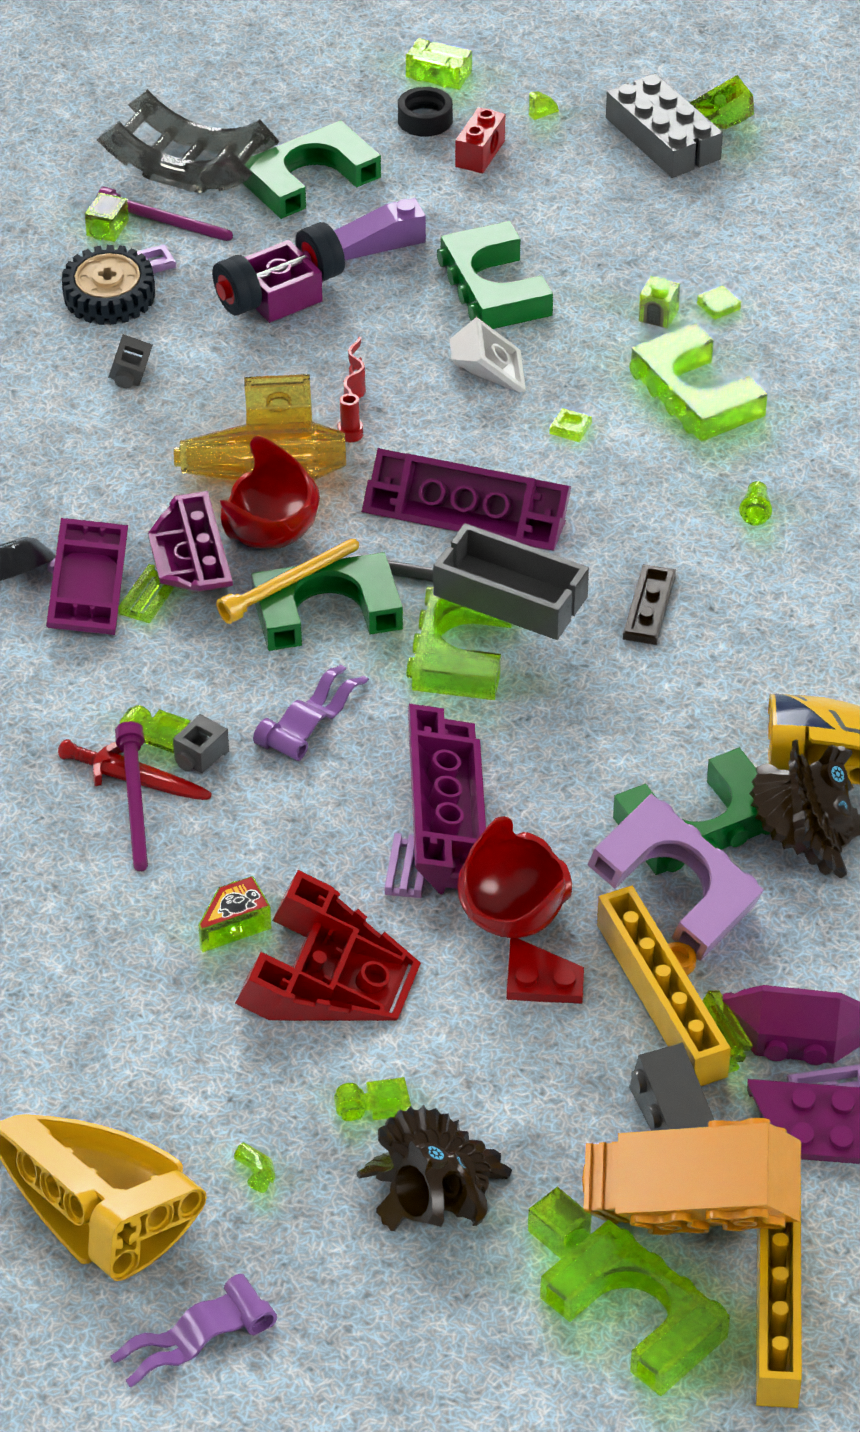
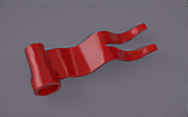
M358 337L357 341L348 349V359L351 365L349 367V375L343 381L344 395L339 399L340 421L337 425V433L340 440L348 443L357 442L363 437V423L360 421L359 398L363 397L366 393L365 365L361 357L358 359L353 355L361 345V337Z

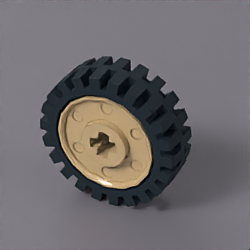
M107 245L106 250H102L101 246L94 247V252H91L89 249L82 251L83 257L76 254L73 257V262L68 261L66 269H63L62 290L65 305L71 313L75 314V317L79 319L84 317L85 322L92 323L94 319H96V323L99 325H104L105 320H109L110 325L117 324V319H120L122 323L129 322V316L134 319L140 317V312L145 313L148 311V306H152L154 302L155 281L153 268L150 261L146 260V256L142 253L138 255L135 249L131 248L127 252L126 246L119 245L117 250H114V245Z

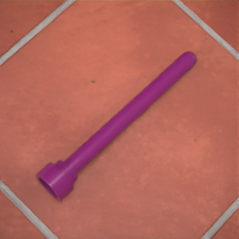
M102 186L98 191V194H101V196L106 195L124 199L121 198V195L115 189ZM124 199L125 202L119 209L223 241H230L233 238V233L228 229Z
M129 721L123 722L115 728V741L120 750L124 752L133 866L137 871H144L148 867L138 757V751L144 744V732L141 724Z

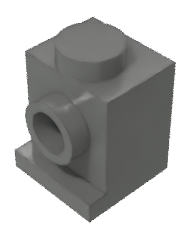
M122 334L108 378L113 379L116 385L121 388L139 386L153 344ZM124 349L127 350V351H130V352H133V353L142 355V358L139 357V356H136V355H133V354L124 352Z
M199 714L173 738L174 758L178 766L184 771L189 772L195 769L200 773H204L216 760L229 752L228 729Z

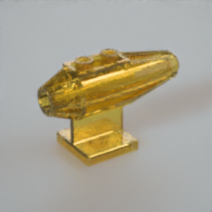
M310 374L244 377L246 424L180 440V447H174L175 467H181L182 473L237 481L243 474L252 472L254 457L251 453L250 442L255 436H263L290 453L304 467L314 481L346 466L345 433L313 422Z

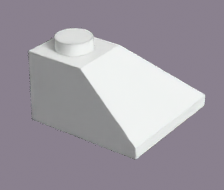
M474 318L449 339L450 356L458 368H464L473 375L514 391H526L521 350L479 318Z

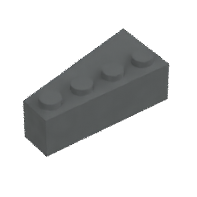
M683 1042L638 1055L635 1069L631 1072L632 1079L629 1088L651 1131L708 1127V1122L714 1121Z

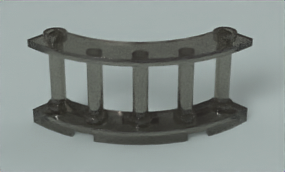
M148 89L128 104L135 114L125 125L118 121L96 139L121 163L126 166L130 163L143 171V177L196 193H205L207 189L223 191L247 181L252 173L245 164L252 155L264 152L280 142L260 119L243 127L227 129L195 123L169 109ZM144 121L162 134L152 146L147 145L133 134ZM172 141L190 146V149L182 158L167 155L163 151ZM203 151L218 154L211 160L195 161Z

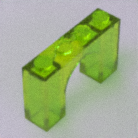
M693 323L632 347L629 368L632 376L636 380L640 379L647 386L650 395L654 398L658 397L664 403L667 412L671 416L675 415L682 422L685 431L688 434L693 433L702 442L766 416L767 393L750 376L713 389L694 388L678 380V376L712 362L713 339L697 323Z
M427 586L425 593V606H427V610L421 609L419 630H421V633H415L413 640V654H415V658L409 657L406 676L407 678H412V690L495 700L501 675V654L457 648L447 643L441 636L451 628L464 624H480L511 628L512 624L433 595V586Z
M609 1219L541 1276L540 1298L569 1322L601 1295L615 1289H638L649 1293L660 1301L668 1316L658 1328L632 1349L630 1372L659 1396L665 1394L728 1338L730 1315L719 1302L707 1298L697 1290L689 1278L678 1275L666 1265L661 1256L655 1252H649L636 1241L628 1230L620 1229Z

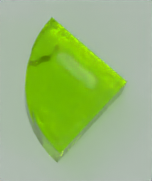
M539 91L529 93V116L534 120L559 111L557 103L550 96Z

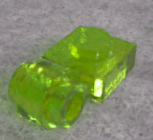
M141 705L128 708L120 719V724L129 721L141 724L144 732V743L174 753L173 738L191 723V720L160 709L152 717L150 711Z
M405 1077L366 1082L367 1093H364L355 1083H345L337 1088L334 1095L336 1112L344 1121L360 1120L367 1110H371L373 1121L394 1117L400 1109L405 1111L411 1106Z

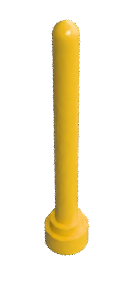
M351 538L242 595L229 593L217 599L216 606L221 618L227 624L243 618V613L247 612V607L357 551L359 542Z

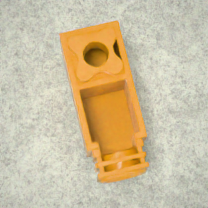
M748 1118L740 1121H709L708 1127L618 1133V1141L612 1143H586L585 1164L582 1175L583 1210L611 1224L623 1222L630 1223L631 1226L646 1228L648 1233L652 1235L708 1233L709 1227L722 1226V1229L726 1231L783 1229L787 1222H800L801 1141L788 1134L785 1128L770 1124L769 1119Z

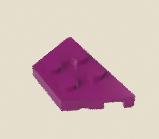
M748 1079L747 1092L749 1097H753L759 1109L760 1118L769 1119L770 1124L785 1128L788 1134L801 1141L802 1160L860 1164V1087Z

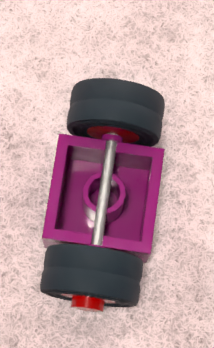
M319 222L298 231L295 245L290 240H286L246 257L235 255L217 262L212 269V278L216 293L222 305L230 314L236 316L256 309L270 323L323 302L322 282L338 276L344 271L345 257L342 245L334 230L327 223Z

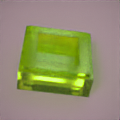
M723 285L697 296V304L715 320L741 309V301Z
M562 408L551 424L549 434L580 442L592 423V416Z

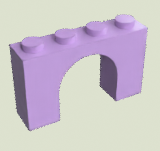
M652 793L594 849L587 864L614 889L640 864L651 858L670 857L687 864L697 874L701 882L703 899L679 922L672 939L675 942L691 946L696 952V958L700 961L753 909L764 891L752 875L741 871L730 861V858L724 851L713 847L702 837L696 827L685 823L674 813L668 803L657 799Z

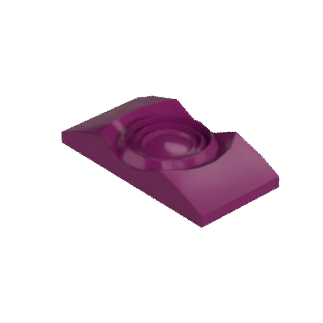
M61 518L46 628L115 635L128 525Z

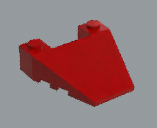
M297 870L272 920L306 937L292 967L260 952L247 975L235 1004L267 1020L397 1021L421 962L386 932L381 935L366 922L367 916L359 909L354 912L339 899L341 894L331 885ZM410 964L411 967L409 969L407 977L404 981V984L397 998L392 1013H390L389 1011L391 1009L393 1001L396 997V994L403 980L407 967Z

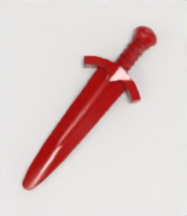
M70 739L63 740L60 743L58 755L61 759H75L93 766L94 786L102 785V774L126 781L124 756L119 755L123 752L116 745V741L103 747L98 753L80 746L78 747ZM139 762L141 786L186 798L200 800L211 798L212 793L205 788Z

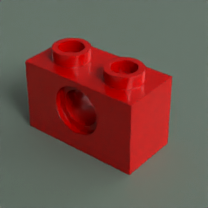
M478 107L455 140V167L484 173L505 142L506 114L488 108Z

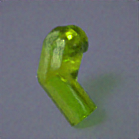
M242 1142L234 1153V1159L250 1168L253 1172L247 1181L248 1186L260 1193H264L268 1190L270 1182L274 1183L276 1178L273 1161L264 1153Z

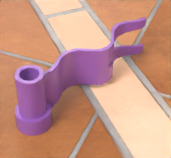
M341 664L335 668H330L323 674L314 694L308 701H294L278 723L269 718L263 719L255 729L254 743L267 750L271 747L300 761L308 749V742L306 740L318 722L325 717L333 719L343 709L352 690L356 686L368 682L369 678L361 676L346 680L338 688L331 702L326 707H323L322 705L327 699L333 680L337 675L346 670V667Z
M237 1274L225 1283L224 1290L227 1294L214 1300L194 1304L185 1311L175 1326L167 1332L161 1334L142 1333L134 1336L110 1357L114 1363H117L142 1347L151 1345L163 1348L174 1345L178 1346L173 1351L156 1352L145 1359L137 1370L126 1379L129 1387H132L157 1367L163 1365L179 1366L195 1358L205 1344L219 1334L237 1331L245 1327L249 1334L254 1336L272 1327L277 1320V1314L268 1301L260 1299L245 1275Z

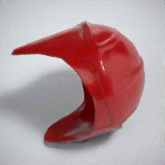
M255 436L250 442L251 453L254 457V468L252 472L243 474L235 482L228 501L220 500L222 506L220 519L223 529L230 539L238 540L242 544L254 548H283L299 540L313 525L320 501L319 488L304 467L290 453L263 436Z
M500 816L487 826L472 846L460 870L457 890L463 910L468 918L477 926L500 937L522 938L542 931L555 919L562 904L572 895V879L566 863L554 854L545 840L528 832L515 834L511 818Z

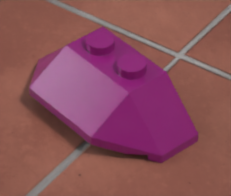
M208 491L174 496L169 503L170 506L161 514L148 532V539L159 582L193 593L233 586V580Z
M760 985L743 989L735 994L732 992L723 994L721 1023L756 1056H764L772 1061L793 1059L802 1060L811 1065L834 1064L860 1047V1001L843 993Z

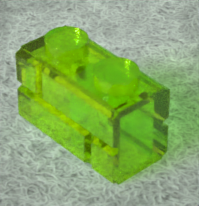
M418 38L406 54V77L416 81H425L444 88L450 87L460 90L472 72V50Z

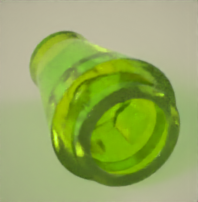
M754 481L749 484L739 506L741 517L750 525H761L772 515V506L767 493V486L760 481Z

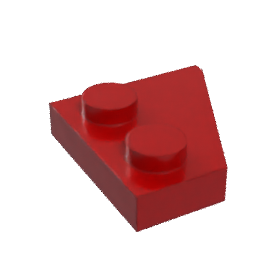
M510 938L506 1000L582 1004L584 967L519 938Z

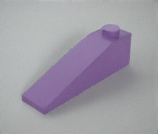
M416 198L403 199L398 202L385 204L334 230L342 245L345 260L425 243L426 215Z

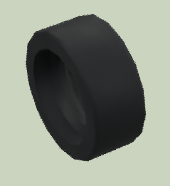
M416 87L407 90L398 99V125L402 130L411 135L420 137L439 135L448 130L453 123L452 98L441 89ZM420 108H430L438 112L418 114L412 111Z

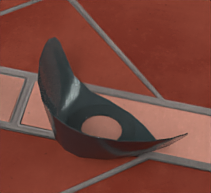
M21 537L0 545V581L52 561L56 555L36 538Z

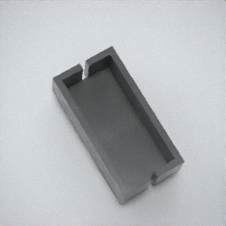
M656 73L635 80L633 85L627 83L607 91L606 119L671 178L694 170L696 144V165L699 168L721 159L723 132Z
M466 523L451 541V547L447 546L433 565L434 596L555 640L559 639L571 622V616L576 615L588 597L589 567Z

